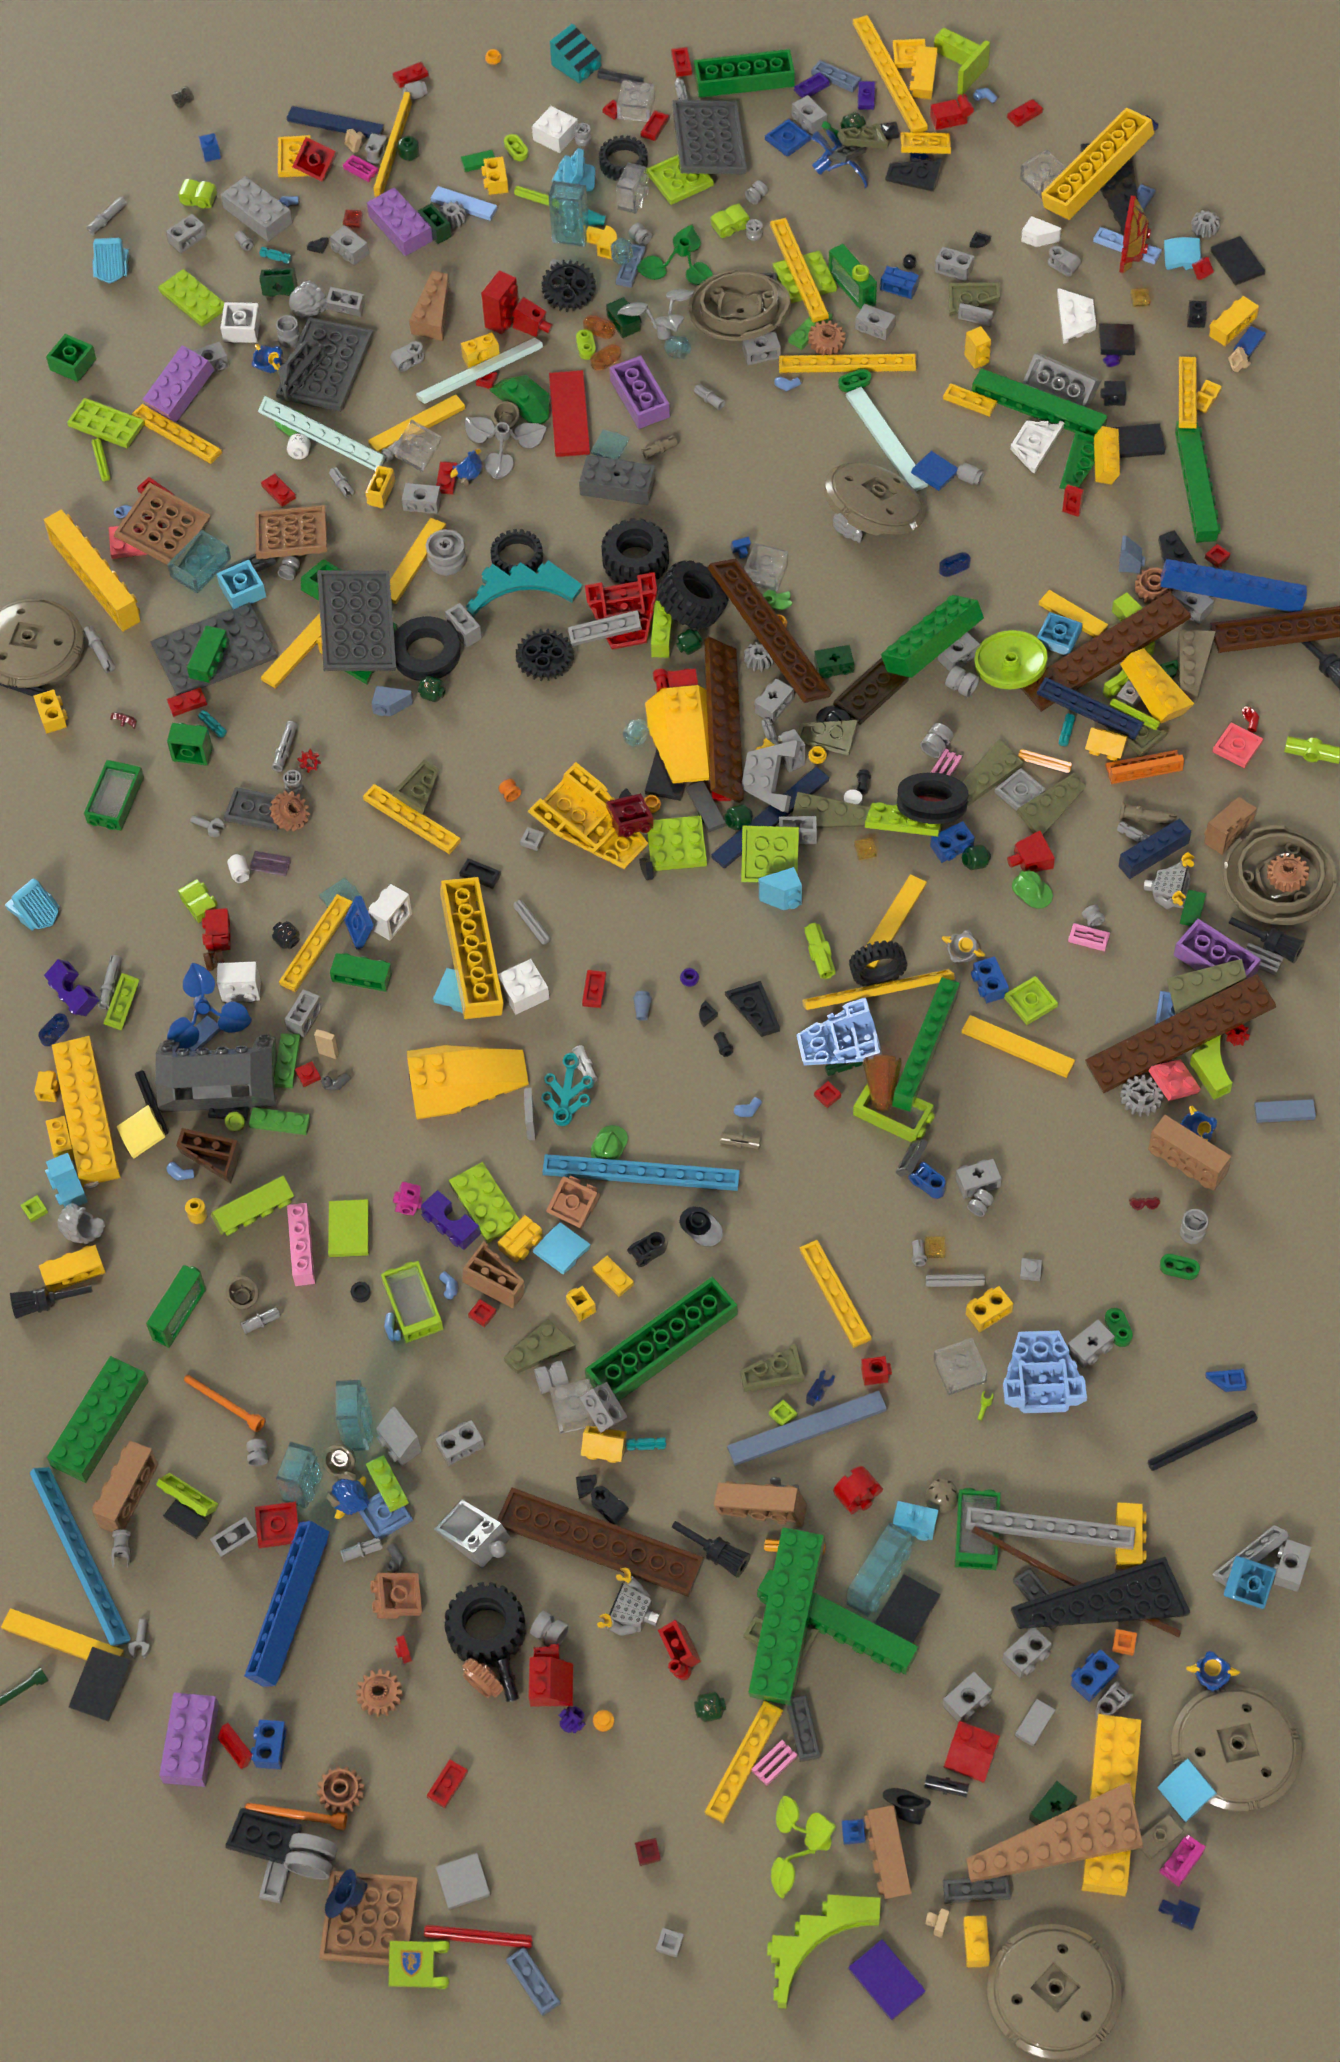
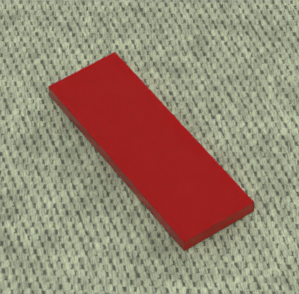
M583 370L549 373L555 457L589 455Z

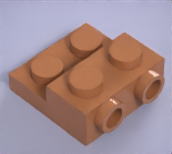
M571 1175L569 1179L563 1176L546 1212L582 1229L589 1213L593 1212L601 1194L597 1193L598 1188L589 1184L585 1187L580 1184L581 1180Z
M378 1573L371 1581L370 1590L371 1593H375L372 1611L377 1613V1619H397L399 1616L421 1615L422 1607L418 1573Z

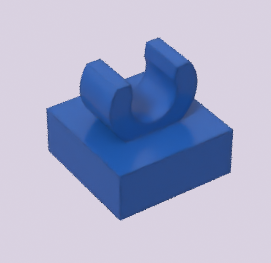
M749 537L734 540L731 543L732 553L738 552L740 559L747 557V549H749L751 544Z
M863 1819L842 1821L844 1844L865 1843Z

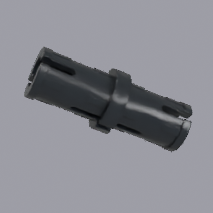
M503 1657L495 1660L500 1676L499 1682L503 1686L506 1702L519 1699L514 1681L516 1677L511 1671L509 1658Z
M927 1774L924 1788L941 1791L945 1795L950 1793L967 1798L969 1784L952 1781L949 1777L943 1779Z

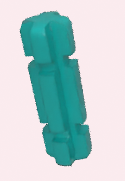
M261 247L259 251L261 257H268V259L279 262L282 260L283 263L287 264L292 259L291 254H283V252L274 249L268 250L269 248Z
M202 710L198 714V718L204 721V724L212 731H215L214 733L218 737L223 738L227 730L221 727V724L210 716L207 711Z
M1069 713L1065 716L1059 738V745L1064 747L1069 744L1075 721V715Z
M631 1438L626 1440L627 1450H635L636 1448L638 1450L666 1449V1438H638V1440Z

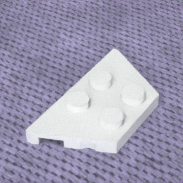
M1058 289L1057 296L1063 344L1068 343L1069 339L1075 336L1079 338L1085 333L1096 330L1093 299Z
M1026 421L1012 442L1010 450L1035 474L1064 428L1065 422L1059 421V424H1048V421Z

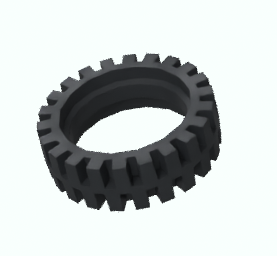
M620 135V138L615 136L613 140L611 138L608 139V143L604 142L603 146L600 147V169L608 178L611 179L613 177L615 181L619 178L622 182L623 179L630 181V178L634 180L636 175L640 177L645 172L648 163L647 149L644 143L642 144V141L637 140L636 137L631 139L628 135L626 138H624V135ZM622 150L632 151L639 156V160L629 166L613 165L607 158L612 153Z
M513 529L512 533L510 530H507L506 535L501 533L500 538L498 536L495 538V542H492L490 550L492 564L510 576L509 572L514 565L502 561L500 553L504 548L512 544H523L529 546L534 551L533 558L523 564L537 573L538 568L543 563V549L539 538L534 533L531 535V532L528 530L525 533L524 529H520V532H517V529Z
M886 940L881 943L876 941L874 945L869 943L867 947L862 946L860 951L856 950L854 952L855 955L852 954L851 959H849L852 977L858 985L860 984L863 987L865 985L870 986L893 981L892 979L897 980L899 975L902 976L907 969L904 950L897 942L893 943V941L888 943ZM893 959L883 967L863 969L874 961Z

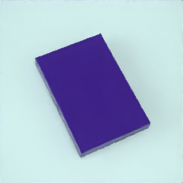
M883 1939L848 1967L849 1971L891 2021L926 1991Z

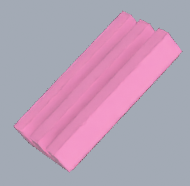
M945 749L931 773H937L948 757L939 773L944 774L951 761L955 760L946 774L952 776L961 762L962 756H956V753H950L948 749Z
M1073 923L1068 942L1105 951L1110 932Z
M781 1740L752 1768V1772L768 1786L797 1758V1754ZM781 1749H783V1751L767 1767H765L761 1772H759V1770L773 1756H775ZM788 1753L790 1756L771 1775L765 1778L764 1776Z

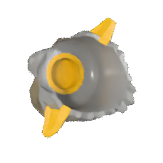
M965 930L962 934H954L951 937H941L947 943L948 953L953 962H970L973 959L985 956V953L981 951L979 941L974 939L969 930Z

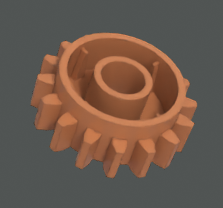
M822 320L821 324L816 322L815 327L811 326L809 331L808 344H811V349H814L816 353L822 355L837 354L838 350H842L846 338L845 332H842L843 328H837L838 323L832 325L830 320L828 323H825L824 320Z
M1149 567L1145 571L1142 570V574L1137 575V580H1135V593H1138L1139 599L1144 598V603L1148 600L1152 603L1169 591L1171 593L1174 591V589L1160 587L1162 569L1158 567Z
M284 791L271 801L272 806L269 808L271 810L270 816L280 829L283 828L287 832L292 829L294 832L297 829H301L308 822L307 817L310 813L306 812L309 806L303 804L306 801L305 799H299L300 794L294 796L293 791L289 794L287 791Z
M1284 854L1283 858L1276 856V861L1271 860L1267 868V879H1270V885H1274L1276 890L1279 889L1282 892L1300 890V887L1305 886L1306 881L1309 879V867H1306L1307 862H1301L1300 856L1294 858V854H1291L1290 857Z
M470 1658L463 1664V1677L486 1698L491 1696L498 1697L504 1690L503 1686L499 1684L500 1682L495 1679L497 1677L495 1672H492L493 1670H490V1667L488 1668L484 1663L482 1665L478 1664Z
M379 1669L378 1674H375L372 1670L370 1671V1677L363 1675L364 1683L358 1682L360 1689L356 1690V1695L359 1696L357 1702L362 1704L361 1709L363 1711L368 1709L370 1716L373 1713L377 1714V1717H380L381 1714L388 1716L389 1711H396V1704H401V1700L398 1698L403 1696L402 1690H399L402 1688L401 1682H397L396 1675L391 1677L390 1671L383 1674L382 1670ZM377 1691H384L382 1696L375 1695Z
M337 1766L336 1770L333 1771L328 1769L329 1773L327 1775L322 1774L323 1781L318 1782L320 1790L317 1791V1795L321 1797L319 1799L321 1805L325 1804L324 1807L327 1811L332 1808L334 1814L338 1810L345 1813V1809L353 1812L352 1806L354 1804L360 1806L358 1798H364V1794L361 1791L365 1790L364 1784H360L362 1782L361 1776H357L356 1770L350 1772L348 1766L344 1769H340ZM337 1788H346L343 1793H336Z

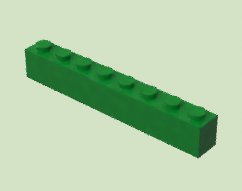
M982 368L972 383V392L997 401V404L1042 421H1048L1050 424H1059V421L1065 422L1064 429L1074 433L1077 430L1095 436L1102 426L1106 427L1108 415Z
M1176 421L1175 436L1195 543L1217 541L1218 534L1221 533L1220 523H1217L1218 510L1214 509L1215 496L1211 493L1213 485L1212 481H1209L1210 469L1206 467L1207 454L1203 452L1205 450L1204 440H1201L1202 428L1198 426V421L1196 428H1179V421Z
M941 977L895 1089L893 1107L911 1112L957 999L959 982Z
M771 1569L768 1570L757 1589V1597L764 1604H767L773 1575V1570ZM814 1594L809 1624L819 1630V1633H827L833 1636L836 1642L852 1646L855 1652L871 1656L870 1658L874 1662L890 1666L889 1668L895 1673L907 1674L918 1654V1646L821 1595Z

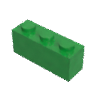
M205 626L187 666L189 678L210 683L212 677L216 675L218 663L223 659L225 648L229 646L230 639L227 636L226 630Z
M336 953L330 969V976L332 982L387 992L392 976L391 963L384 960L377 961L367 957L351 956L347 953Z

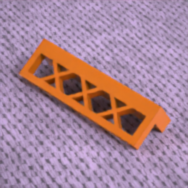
M1177 750L1110 762L1106 763L1105 767L1111 784L1182 771L1184 758L1183 755L1178 754Z

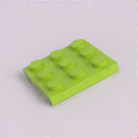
M678 155L646 169V174L670 205L714 186V181L708 174L680 173Z
M820 250L804 254L803 258L819 294L824 295L837 291L836 283ZM786 261L772 263L774 273H777L778 281L788 291L791 303L802 301Z
M701 816L653 820V829L647 832L653 871L707 866Z
M743 825L741 882H759L761 877L793 867L798 875L799 827Z

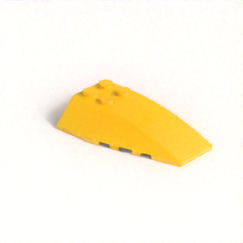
M699 685L662 688L645 702L648 732L653 738V743L659 751L661 760L665 764L672 783L710 780L706 689Z
M577 762L564 773L562 781L543 800L540 798L528 810L533 817L555 835L622 869H625L648 845V842L640 832L633 833L630 837H618L612 826V818L606 808V802L615 800L614 797L610 796L604 784Z
M442 1045L407 1051L416 1119L455 1114L468 1106L471 1108L478 1105V1102L486 1099L491 1100L501 1093L506 1094L529 1085L523 1050Z

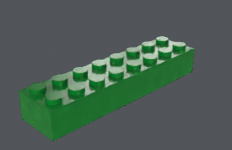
M712 1276L586 1367V1379L594 1388L607 1382L619 1402L737 1316V1304Z
M782 1527L748 1691L750 1698L792 1706L825 1544L824 1535Z

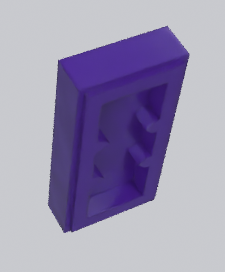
M819 72L794 86V91L801 98L807 95L810 97L830 86V81Z
M859 81L858 109L874 110L875 82Z

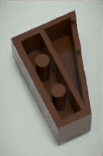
M182 1128L176 1145L180 1153L231 1184L242 1148L239 1142L230 1138Z

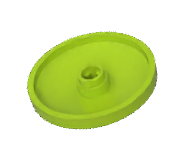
M1016 630L1002 631L989 636L981 642L974 658L975 669L979 677L987 684L1001 689H1019L1031 685L1043 675L1047 667V651L1044 644L1037 637Z

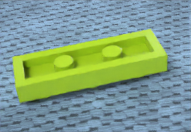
M121 973L103 1024L122 1030L140 979Z
M384 1455L365 1464L390 1513L409 1504Z
M171 1473L164 1475L157 1481L156 1486L161 1488L166 1494H170L178 1499L180 1503L194 1509L199 1515L206 1517L216 1511L218 1503Z

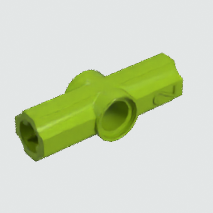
M1290 736L1287 737L1285 753L1303 756L1309 762L1323 760L1339 764L1340 747L1323 744L1318 738L1304 740Z
M811 923L804 927L809 944V954L811 960L815 962L819 977L829 979L836 972L831 959L830 946L828 941H825L820 924Z

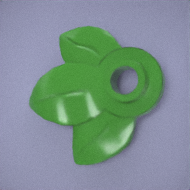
M769 589L763 594L772 609L782 610L793 604L789 601L791 597L790 591L776 594L774 589Z

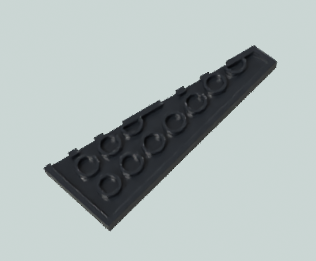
M1091 143L1081 144L1080 151L1083 152ZM1132 157L1100 189L1104 199L1106 198L1109 208L1112 209L1114 218L1118 221L1123 235L1130 198L1135 196L1138 200Z
M1166 1557L1011 1607V1612L1018 1629L1184 1617L1190 1614L1188 1605Z

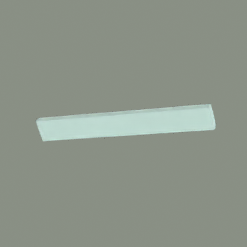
M536 338L530 339L416 393L417 399L424 404L541 349L543 347L542 342Z
M859 387L847 392L846 398L900 476L915 491L928 487L926 482L911 473L915 463L863 388Z
M264 396L259 407V413L373 470H376L377 466H382L386 458L385 455L267 396Z

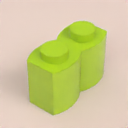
M186 179L183 181L178 197L180 203L185 206L196 205L200 208H211L217 190L213 183Z
M735 204L724 211H719L712 215L711 226L720 238L730 237L735 231L745 230L746 223L750 218L740 204Z
M196 879L178 889V894L194 919L200 923L202 918H205V910L217 909L218 903L214 896L210 897L208 895L209 891L206 885Z

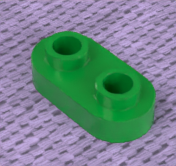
M860 369L842 375L838 380V387L843 392L866 387L871 383V373L868 370Z
M1166 1254L1160 1260V1270L1166 1275L1186 1280H1193L1199 1275L1200 1265L1194 1259ZM1170 1264V1265H1172L1173 1267H1172V1268H1168L1166 1265ZM1190 1269L1192 1270V1273L1186 1272V1270Z
M1109 1309L1104 1318L1106 1327L1115 1336L1114 1344L1119 1347H1126L1131 1343L1133 1337L1126 1316L1121 1309ZM1117 1315L1119 1318L1114 1319L1112 1316ZM1123 1332L1126 1336H1120L1119 1333Z

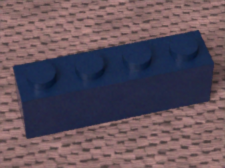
M1181 819L1176 820L1120 854L1118 867L1129 879L1133 878L1189 844L1191 830Z

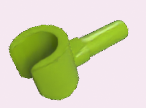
M985 1391L982 1392L980 1400L982 1405L978 1420L982 1421L987 1406L992 1404L993 1393L990 1399H986L984 1397Z

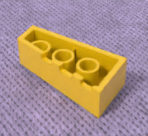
M1144 648L1130 653L1120 664L1154 719L1160 721V724L1184 715L1194 705L1192 700Z

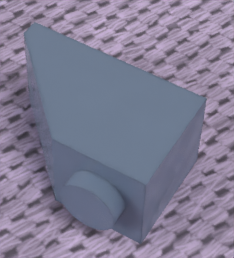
M1127 536L1122 537L1118 572L1140 573L1141 566L1145 565V556H1142L1143 548Z
M376 686L371 703L373 714L392 716L413 704L412 691Z

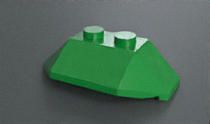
M527 375L502 379L490 388V391L500 400L515 404L518 407L519 415L528 423L542 425L549 420V393Z

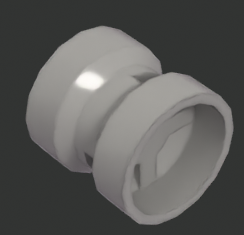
M586 123L577 124L574 128L575 143L581 147L588 146L591 143L590 126Z
M756 181L752 188L746 190L745 196L749 202L757 204L761 197L768 193V189L763 182Z
M639 222L635 223L629 230V236L632 239H636L640 246H645L651 240L652 234Z
M293 556L284 557L282 566L279 567L278 575L285 580H293L296 570H298L300 565L299 560Z
M296 770L287 771L283 775L285 790L288 794L293 791L294 795H298L303 790L301 774Z
M978 1189L974 1194V1199L970 1200L967 1207L973 1214L983 1217L987 1212V1207L993 1203L994 1198L989 1192Z
M253 1439L246 1443V1448L249 1452L247 1463L251 1466L265 1465L268 1462V1456L265 1453L267 1442L263 1439Z

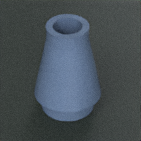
M637 991L633 997L636 1019L644 1021L648 1019L652 997L647 991Z

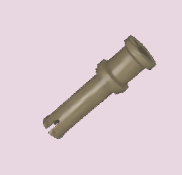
M1125 803L1121 804L1119 819H1134L1135 822L1145 820L1168 825L1177 819V814L1142 809L1139 805L1133 807L1125 805Z

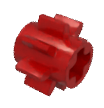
M311 749L305 753L301 751V758H297L299 762H302L299 767L301 769L306 767L308 773L312 769L317 771V764H321V761L316 759L319 757V754L317 752L313 754ZM310 758L312 762L308 763L307 759Z
M1242 1024L1226 1032L1225 1034L1228 1035L1226 1041H1230L1234 1047L1240 1044L1244 1046L1245 1040H1249V1027H1245Z

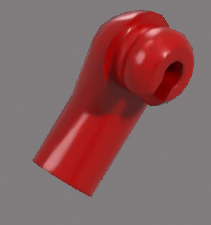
M1246 706L1242 709V714L1249 722L1248 731L1255 733L1258 727L1259 715L1251 707Z

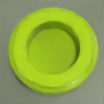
M856 265L852 270V277L859 282L867 280L869 278V268L865 265Z
M231 1112L225 1118V1125L231 1131H240L245 1126V1118L238 1112Z

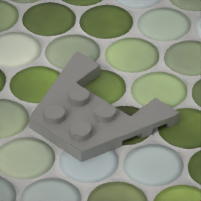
M794 740L747 752L742 779L743 790L778 810L788 813L791 796L775 794L782 756L798 758L801 742Z

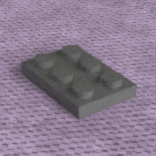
M235 787L225 812L224 820L278 831L279 826L274 823L273 818L270 816L271 810L269 809L272 806L271 801L277 795Z

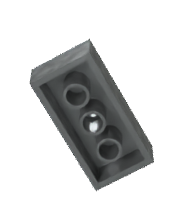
M587 455L579 480L580 495L648 505L655 482V465Z

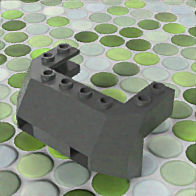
M269 1034L257 1037L253 1048L238 1046L236 1049L218 1047L216 1050L199 1048L197 1051H189L188 1049L178 1050L180 1042L164 1040L156 1051L155 1084L157 1105L161 1113L209 1110L210 1108L277 1106L274 1067L277 1061L276 1038L270 1037ZM249 1084L248 1086H231V1085ZM192 1087V1089H180V1088Z

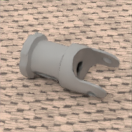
M122 1529L113 1531L112 1567H114L115 1557H126L128 1568L130 1562L128 1540L131 1537V1532Z

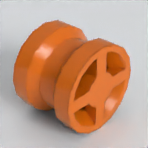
M507 779L499 785L498 790L501 794H504V799L507 802H512L521 795V789L516 787V782L513 779Z

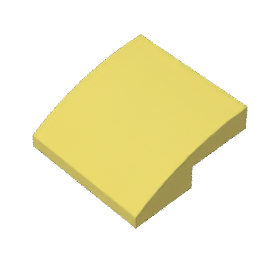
M149 1105L116 1126L133 1158H136L166 1137L162 1126L156 1120L154 1112Z

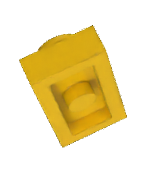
M608 1256L592 1267L593 1272L618 1297L634 1285V1281Z

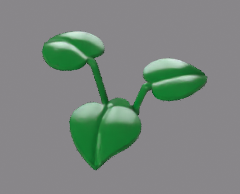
M693 225L683 228L674 236L673 245L675 248L665 264H663L659 257L648 256L636 267L639 273L648 279H661L666 275L665 267L668 266L677 253L681 257L686 255L688 257L690 268L686 270L685 275L691 284L701 285L703 281L713 276L711 269L706 264L696 262L692 265L691 252L698 250L701 245V240Z

